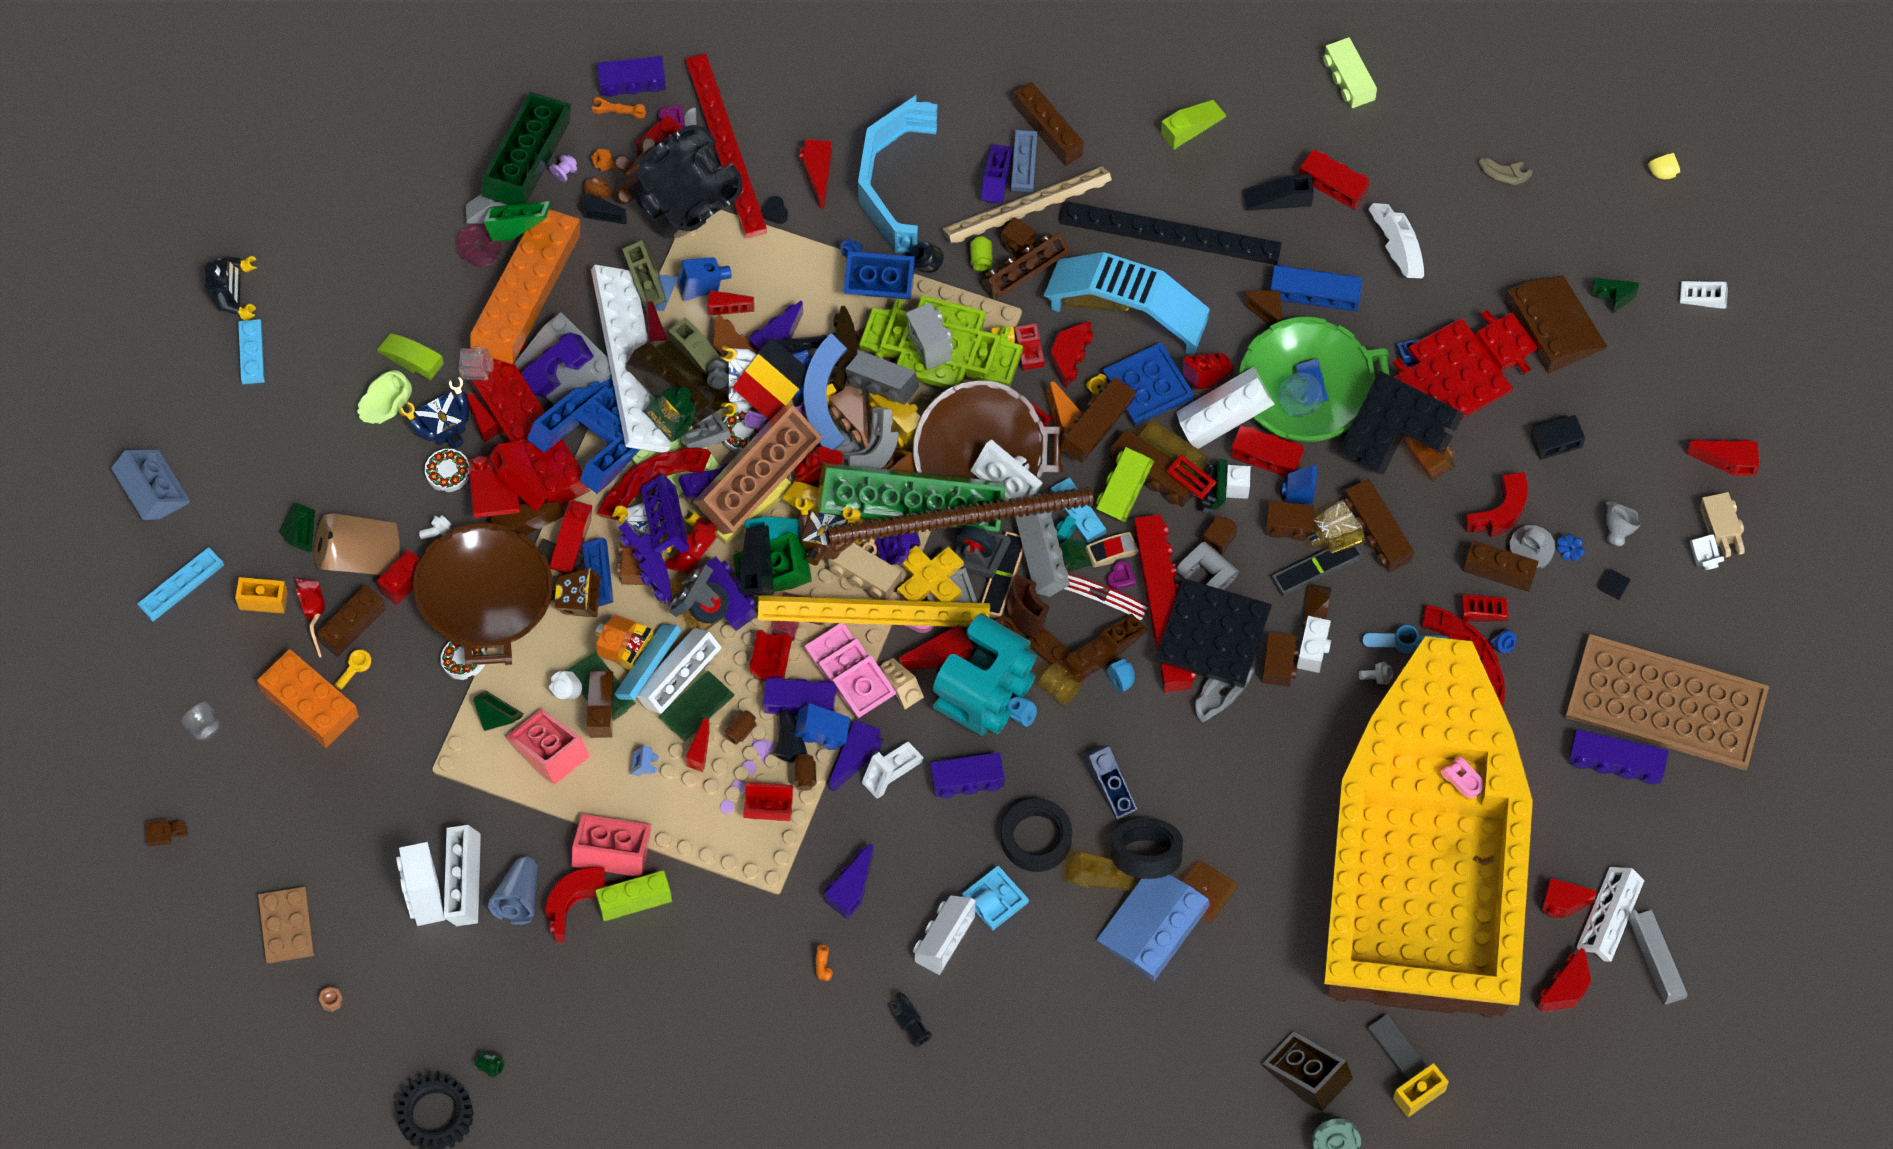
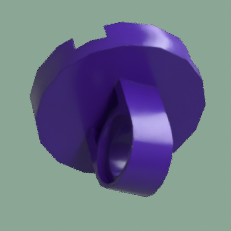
M906 532L902 536L898 534L895 537L891 535L889 538L884 536L882 539L879 537L876 539V547L880 559L886 560L890 565L902 564L907 559L909 550L921 545L918 533L907 534Z

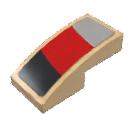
M1130 532L1114 535L1085 547L1093 567L1110 565L1116 559L1136 556L1139 552Z

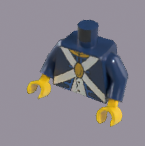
M457 377L460 384L456 388L452 386L451 380L448 382L449 387L455 391L454 395L451 391L415 411L413 404L407 402L406 405L409 407V413H405L402 407L399 408V413L402 416L408 417L407 422L417 436L428 441H434L437 445H442L448 441L452 448H457L463 444L464 440L460 434L466 431L465 424L469 419V404L465 392L461 390L463 385L461 378Z

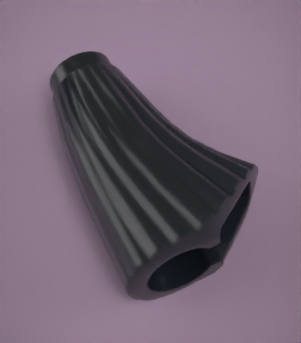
M787 710L778 715L779 739L773 755L780 760L793 763L797 755L807 754V750L802 738L794 736L797 721L792 711Z

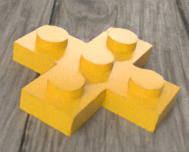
M915 546L909 551L907 559L900 564L912 575L910 579L897 589V593L905 601H922L931 594L938 602H954L962 596V590L949 577L964 566V561L949 546L932 560Z

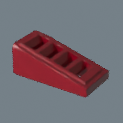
M652 301L647 302L649 342L667 340L654 303Z

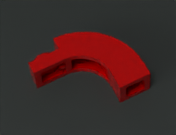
M1525 472L1502 476L1500 487L1504 502L1494 510L1466 515L1464 523L1466 533H1481L1488 529L1490 537L1508 531L1518 522L1524 511L1528 496V483Z
M604 867L584 868L572 872L560 880L553 888L547 900L545 912L547 920H550V934H554L556 942H565L566 918L570 908L582 899L597 898L595 890L606 887Z

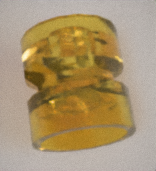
M1054 663L1041 676L1038 686L1047 694L1052 692L1053 698L1062 706H1065L1077 695L1082 682L1073 675L1067 676V670L1060 664Z

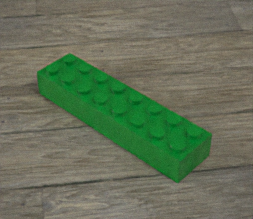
M822 462L816 508L820 513L843 515L844 508L848 506L859 510L861 517L874 519L888 517L890 519L891 516L897 518L898 515L904 517L905 514L910 516L912 513L918 515L919 512L925 514L926 511H939L942 508L946 510L949 507L953 509L955 506L958 508L962 505L967 507L969 504L974 506L975 503L981 505L982 502L988 504L989 501L995 503L996 500L1002 502V499L1005 498L1006 487L999 481ZM996 519L993 522L989 520L986 523L982 521L980 524L975 522L973 525L968 523V525L999 532L1001 520Z

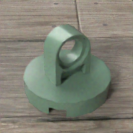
M1328 1115L1322 1119L1321 1125L1315 1129L1312 1135L1313 1149H1357V1147L1360 1148L1361 1136L1358 1128L1351 1121L1341 1119L1338 1115Z

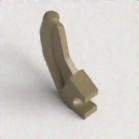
M1489 158L1479 160V165L1485 174L1496 181L1512 185L1527 181L1533 173L1531 169L1525 173L1520 171L1523 169V162L1510 164V166H1501Z

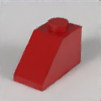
M1551 878L1541 912L1546 913L1552 918H1566L1593 904L1597 891Z

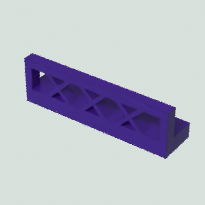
M662 474L641 486L653 548L659 553L674 545L683 553L689 550V544L677 489ZM658 486L654 495H650L649 491ZM661 502L658 510L653 511L656 503ZM660 518H664L661 526L657 527L656 525ZM664 533L668 534L667 539L659 542Z

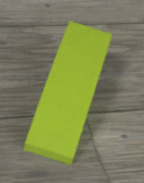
M390 333L377 349V352L413 374L416 371L430 381L444 364L442 355L418 342Z

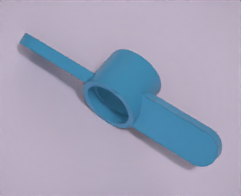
M1403 625L1396 633H1366L1362 641L1367 647H1394L1399 652L1407 654L1413 652L1425 636L1450 638L1439 635H1419L1415 627ZM1401 635H1409L1414 639V642L1405 644L1400 641L1399 637Z

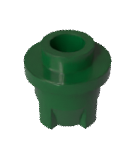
M481 1051L477 1061H475V1066L478 1067V1070L487 1073L489 1077L494 1078L503 1071L504 1061L500 1054L496 1053L493 1055Z

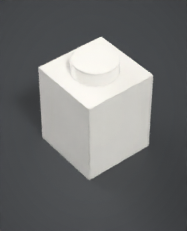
M1228 465L1226 498L1248 499L1250 466Z

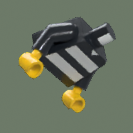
M222 256L214 259L212 262H208L204 269L206 272L205 289L217 309L235 315L239 313L244 321L253 318L255 314H252V312L256 310L254 305L248 304L244 308L240 307L241 270L239 268L241 267L244 272L256 269L257 267H253L250 262L256 261V258L250 256L241 260L238 257Z

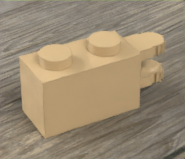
M1729 492L1703 497L1699 510L1708 535L1714 534L1716 545L1720 546L1724 558L1731 556V549L1729 547L1731 543H1734L1738 555L1744 554L1745 549L1741 538L1744 526L1741 519L1738 520L1737 506L1734 499L1731 500Z

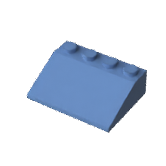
M1171 875L1156 879H1141L1096 941L1155 982L1209 908V899Z

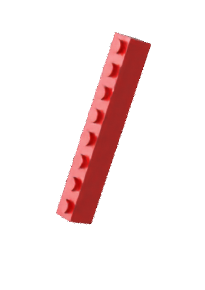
M1162 514L1134 518L1135 539L1139 550L1138 555L1157 653L1180 589L1179 584L1174 583L1173 577H1176L1175 563L1170 562L1169 556H1172L1171 543L1166 541V536L1169 535L1167 522H1163ZM1159 663L1164 693L1192 688V681L1196 680L1195 673Z

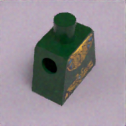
M674 386L665 391L643 411L671 442L687 434L697 411L696 406L689 400L692 395L691 391L685 387L679 389Z

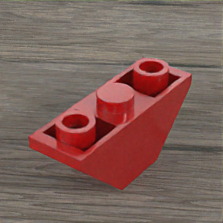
M1087 321L1059 332L1052 347L1050 361L1065 388H1068L1071 381H1075L1079 370L1077 365L1079 362L1083 363L1086 355V350H1084L1086 344L1090 345L1093 340L1092 322Z
M1221 352L1190 355L1184 359L1183 375L1197 390L1207 389L1232 372L1235 367L1230 363L1229 357Z
M1582 947L1577 954L1574 952L1570 954L1565 962L1567 967L1564 971L1560 969L1551 980L1554 984L1550 989L1545 987L1538 997L1540 1000L1538 1010L1550 1011L1575 1008L1586 994L1591 984L1586 951Z

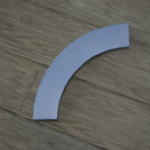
M832 333L821 343L811 359L804 382L803 400L806 419L823 438L818 444L830 448V450H836L845 442V438L840 434L831 419L827 406L826 390L831 371L840 357L847 351V348Z

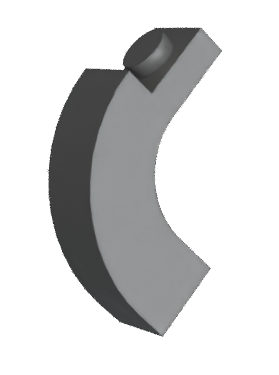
M872 407V430L869 448L865 449L863 447L857 452L842 453L843 465L881 469L889 461L896 448L899 432L891 430L893 423L892 409Z

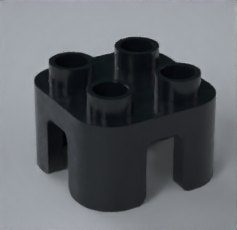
M689 125L673 133L632 163L626 172L625 183L629 193L656 230L665 237L680 238L700 228L706 223L708 218L733 203L742 191V178L736 167L732 163L721 167L708 149L716 144V140L704 127Z

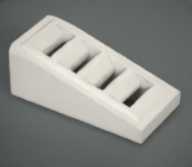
M1682 281L1680 303L1727 308V282ZM1689 289H1693L1692 297H1688ZM1698 290H1702L1701 297H1697ZM1707 291L1711 292L1710 297H1707ZM1716 292L1720 293V297H1716Z

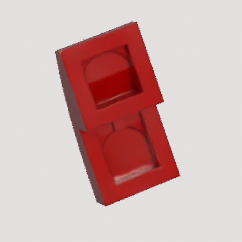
M1037 324L1015 326L1017 344L1023 345V352L1020 357L1023 371L1045 367Z

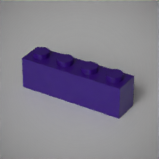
M1577 729L1572 743L1569 764H1573L1580 769H1595L1602 774H1617L1624 779L1635 778L1654 785L1656 783L1661 784L1669 750Z

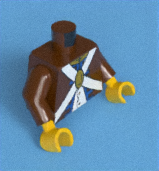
M805 498L804 507L803 499H796L795 506L801 510L799 515L800 540L807 553H809L806 557L808 563L817 566L822 557L834 560L842 551L853 544L849 541L848 544L842 542L841 545L835 543L834 546H830L827 540L826 529L828 526L833 528L835 525H839L840 527L844 523L846 525L851 522L854 524L861 517L859 510L847 506L843 510V517L815 511L808 514V511L813 507L811 499Z

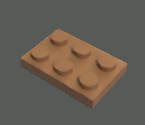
M306 887L258 894L267 964L315 956Z

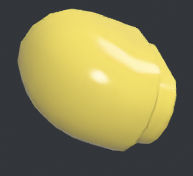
M1674 153L1658 157L1647 164L1652 174L1658 179H1672L1676 177V174L1680 173Z

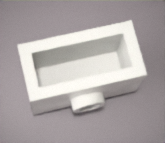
M1308 616L1298 659V669L1320 673L1324 653H1329L1331 640L1327 639L1330 620Z

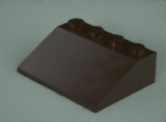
M670 340L650 341L634 350L625 366L655 398L674 386L679 389L681 387L688 388L692 394L689 400L697 409L690 427L724 408L720 407L722 403H731L729 398L720 389L713 388L707 383V376Z

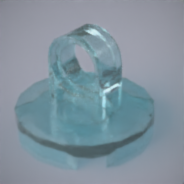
M1303 372L1287 377L1280 385L1278 391V399L1284 411L1291 416L1299 418L1316 412L1324 398L1322 386L1318 379L1311 374Z

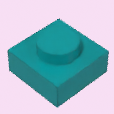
M1069 515L1064 522L1060 521L1056 528L1059 545L1065 540H1069L1075 530L1076 519Z

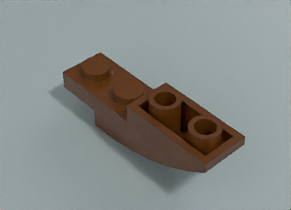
M1130 614L1103 630L1095 640L1069 654L1066 661L1081 676L1090 671L1095 673L1135 643L1146 633L1147 628L1133 614Z

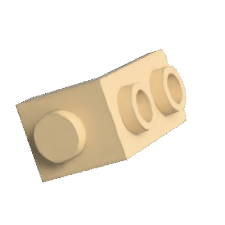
M894 658L885 661L879 666L896 691L901 707L907 709L924 698L916 677Z

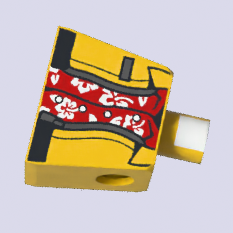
M600 623L598 625L595 636L600 637L604 624ZM637 623L620 663L617 664L629 672L653 638V629Z

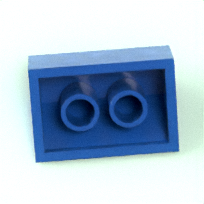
M848 251L844 294L911 300L915 257Z

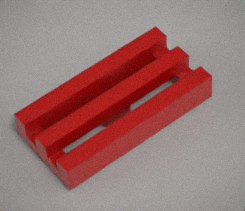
M1182 454L1167 470L1171 477L1201 500L1216 485L1214 479ZM1180 462H1183L1185 465H1187L1190 469H1192L1195 473L1201 476L1209 484L1206 486L1201 481H1199L1191 473H1189L1182 466H1180ZM1175 468L1203 491L1200 492L1174 471Z

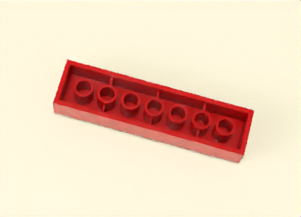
M480 355L462 364L468 383L484 408L497 422L498 430L505 442L522 441L524 448L528 452L532 467L537 473L538 481L545 491L546 500L544 503L559 502L562 506L570 502V500H574L589 492V487L580 481L583 471L563 439L545 453L528 440L534 421L546 412L516 365L485 355Z

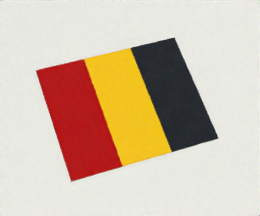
M771 337L732 389L768 420H771L782 407H786L803 385L808 368Z

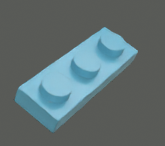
M261 319L238 321L242 385L264 383Z
M1069 477L1051 487L1050 493H1057L1060 490L1064 492L1067 489L1071 491L1073 488L1078 489ZM1086 505L1084 508L1080 506L1077 509L1072 507L1070 510L1065 508V514L1076 519L1075 528L1085 542L1090 543L1106 534L1105 526L1091 507Z

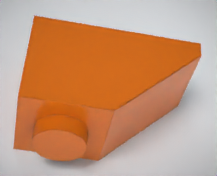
M614 615L604 625L596 643L598 656L620 663L637 622Z

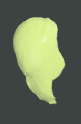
M392 370L381 374L369 385L367 393L358 403L359 409L357 413L360 414L359 419L363 422L381 424L394 417L399 408L405 406L412 393V385L406 376L400 371Z

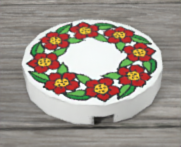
M748 410L737 412L733 416H727L723 421L729 429L731 439L725 440L723 443L728 449L740 453L759 433L758 430L749 428L744 422L745 415L751 412Z
M455 449L436 451L428 458L425 464L427 481L438 491H456L462 488L469 479L468 459L464 454Z
M451 641L444 647L441 654L442 667L447 675L454 679H468L469 676L477 675L485 666L483 664L473 665L472 668H465L464 646ZM485 648L471 649L472 656L487 655Z

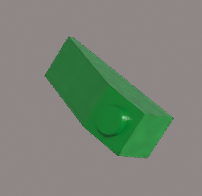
M546 201L489 207L483 222L493 242L513 240L545 220L551 203Z

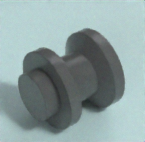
M723 360L710 362L708 364L709 374L707 376V383L713 388L726 387L729 384V364Z

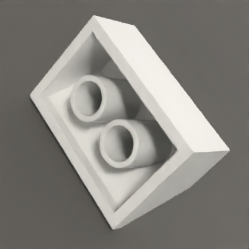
M950 895L947 902L943 901L937 910L938 917L935 921L931 920L925 930L927 935L923 941L919 940L914 947L913 952L915 953L916 963L938 975L941 974L975 918V900L972 898Z

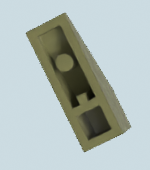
M641 240L623 248L622 250L645 309L647 310V302L652 301L654 306L666 302L658 268L649 245Z

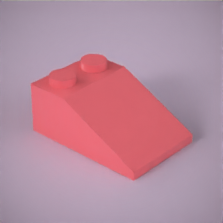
M542 708L506 736L508 741L527 761L554 785L590 757L582 738Z

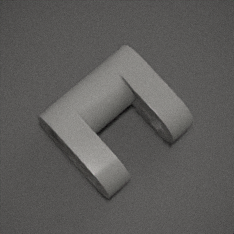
M1202 542L1176 569L1179 575L1187 579L1203 566L1214 576L1206 585L1225 590L1239 574V570L1207 542Z

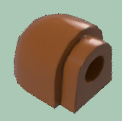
M600 177L588 178L583 187L584 196L585 193H589L607 200L612 195L609 183Z

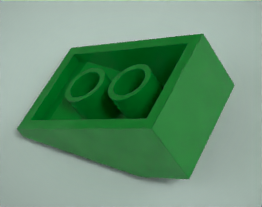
M790 532L770 540L774 592L794 589L812 582L810 566L806 560L808 554L801 543L800 537ZM743 551L733 555L736 578L739 580Z

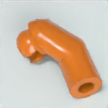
M819 945L816 951V976L821 981H830L833 975L832 969L826 968L829 953L827 945Z

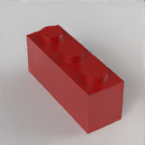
M1315 149L1311 151L1299 170V175H1312L1314 188L1353 210L1356 209L1368 192L1370 180L1365 175L1356 173L1344 163L1337 162L1326 153Z
M1241 425L1232 445L1230 458L1288 478L1289 473L1298 471L1305 447L1295 441H1286L1274 434H1265L1254 427Z

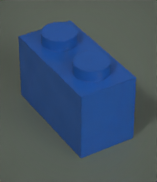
M809 703L798 711L794 736L800 737L808 743L823 745L825 749L836 750L847 741L850 717Z

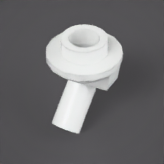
M442 515L440 517L434 516L431 522L433 528L419 531L421 539L434 537L439 534L444 536L450 533L451 529L449 527L451 523Z
M1386 662L1375 664V670L1359 671L1360 680L1376 679L1377 684H1389L1393 678L1392 668Z

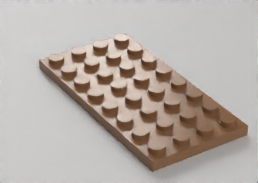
M1589 634L1565 718L1747 771L1769 686Z

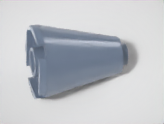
M518 858L490 897L488 908L498 919L502 920L505 917L510 919L509 923L523 925L530 923L534 917L538 865L532 858Z

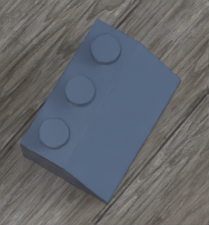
M159 449L125 450L111 467L117 480L124 488L128 498L132 501L143 520L161 519L190 502V499Z

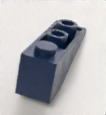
M1101 745L1083 754L1082 757L1090 775L1115 818L1118 820L1138 810L1110 746Z

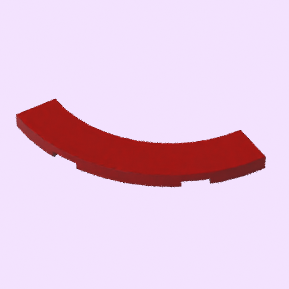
M683 448L681 451L671 453L667 451L651 457L622 477L623 480L614 490L611 489L597 514L600 517L618 521L619 516H612L617 506L627 508L631 501L641 492V486L662 474L669 476L682 472L703 473L711 452L708 449Z
M1426 604L1422 628L1437 632L1450 639L1472 641L1501 706H1504V676L1502 675L1499 660L1485 637L1470 623L1464 622L1450 611Z

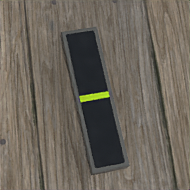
M1349 538L1272 575V580L1282 597H1285L1308 584H1312L1362 560L1363 555L1354 540Z

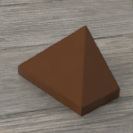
M1280 290L1248 291L1246 293L1244 306L1269 326L1282 321Z
M1308 584L1302 627H1306L1308 616L1326 620L1331 587Z

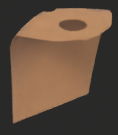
M336 513L325 514L318 526L314 542L313 556L315 565L321 570L382 576L399 559L400 541L397 524L395 522ZM329 531L333 533V537L331 539H328ZM322 538V547L318 552V542Z

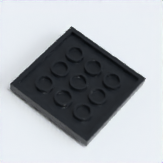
M1183 578L1155 662L1245 688L1272 604Z

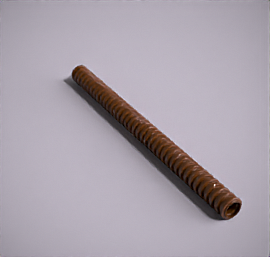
M1086 486L1084 489L1080 487L1078 490L1073 488L1071 491L1067 489L1064 492L1060 490L1057 493L1037 494L1036 497L1030 495L1029 498L1027 496H1023L1022 499L1016 497L1015 500L1009 498V501L1002 499V502L996 500L995 503L989 501L988 504L982 502L981 505L975 503L974 506L969 504L967 507L962 505L960 508L957 506L953 509L949 507L946 510L942 508L939 511H926L925 514L919 512L918 515L912 513L911 516L905 514L904 517L898 515L897 518L891 516L890 519L884 517L883 520L877 518L876 521L874 519H871L869 522L864 520L862 523L857 521L855 524L851 522L846 525L844 523L840 527L839 525H835L833 528L828 526L826 534L830 546H834L835 543L841 545L842 542L848 544L849 541L855 543L856 540L862 542L863 539L869 541L870 538L876 540L877 537L882 539L884 536L887 538L891 537V535L894 537L898 536V534L902 536L906 532L907 534H912L913 531L914 533H919V530L926 532V529L933 531V528L939 530L940 527L946 529L947 526L953 528L954 525L960 527L961 524L966 526L968 523L973 525L975 522L978 524L982 521L986 523L989 520L993 522L996 519H1009L1010 516L1016 518L1017 515L1019 517H1023L1024 514L1030 516V513L1037 515V512L1043 514L1044 511L1050 513L1051 510L1057 512L1058 509L1064 511L1065 508L1070 510L1072 507L1074 509H1077L1079 506L1084 508L1086 505L1090 507L1093 504V493L1091 488Z

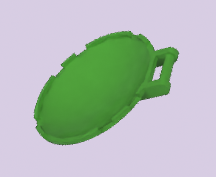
M1296 317L1271 325L1268 330L1258 335L1251 342L1242 359L1240 374L1255 367L1275 404L1254 416L1259 424L1270 432L1289 440L1315 442L1336 437L1350 429L1375 381L1373 361H1379L1380 371L1390 375L1387 360L1389 353L1388 349L1366 350L1364 345L1362 346L1354 337V334L1341 325L1336 326L1326 322L1325 319L1316 317ZM1318 358L1329 400L1307 407L1296 365Z

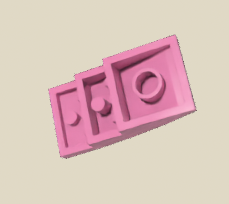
M844 623L838 624L804 646V649L826 680L836 684V693L858 719L897 694L872 656L867 654L858 639L852 636Z

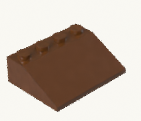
M1564 276L1528 281L1508 290L1505 304L1538 348L1535 353L1548 374L1607 348L1606 343Z

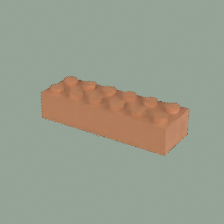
M794 405L782 407L693 502L723 535L734 533L823 439L822 436Z

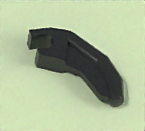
M1208 463L1203 472L1211 478L1214 472V465ZM1201 477L1200 481L1207 486L1209 483ZM1210 491L1207 493L1203 500L1197 497V508L1200 511L1212 513L1210 504L1212 501H1216L1214 492Z

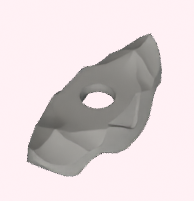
M1253 666L1251 667L1245 688L1254 674L1255 668ZM1209 678L1195 703L1196 713L1201 723L1227 708L1245 688ZM1225 687L1232 689L1228 695H1220L1221 689Z

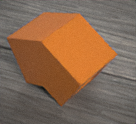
M597 149L591 156L595 168H600L601 172L614 168L609 150Z

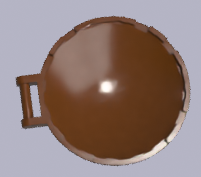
M984 380L964 382L939 394L923 412L913 439L915 469L917 473L979 479L971 472V469L986 443L992 439L1013 458L1016 456L1024 457L1027 461L1022 466L1029 463L1028 471L1039 479L1043 472H1063V465H1061V437L1064 433V426H1043L1033 405L1023 395L1009 386ZM1048 434H1053L1052 464H1047Z
M472 523L451 529L450 533L442 536L440 539H435L426 548L424 555L417 563L414 573V598L421 616L436 633L451 642L464 646L465 668H472L473 665L498 663L512 665L511 643L534 629L542 620L549 607L552 596V574L545 555H542L535 546V543L524 534L508 530V527L504 525ZM504 647V654L472 656L471 649Z

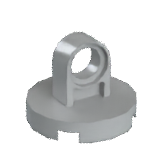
M1526 525L1513 533L1509 543V550L1512 553L1539 561L1537 568H1543L1552 560L1555 552V541L1544 528L1536 525Z

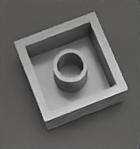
M928 303L907 312L908 333L925 368L929 370L951 361L953 346L950 340H952V335L948 327H943L941 323L943 318L938 309L935 310L933 305Z

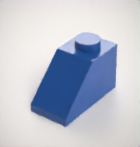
M1312 465L1288 474L1287 482L1282 483V495L1286 496V502L1313 505L1317 481V466Z

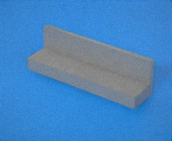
M1636 909L1632 910L1629 923L1664 1005L1687 998L1688 994L1652 910L1639 914Z

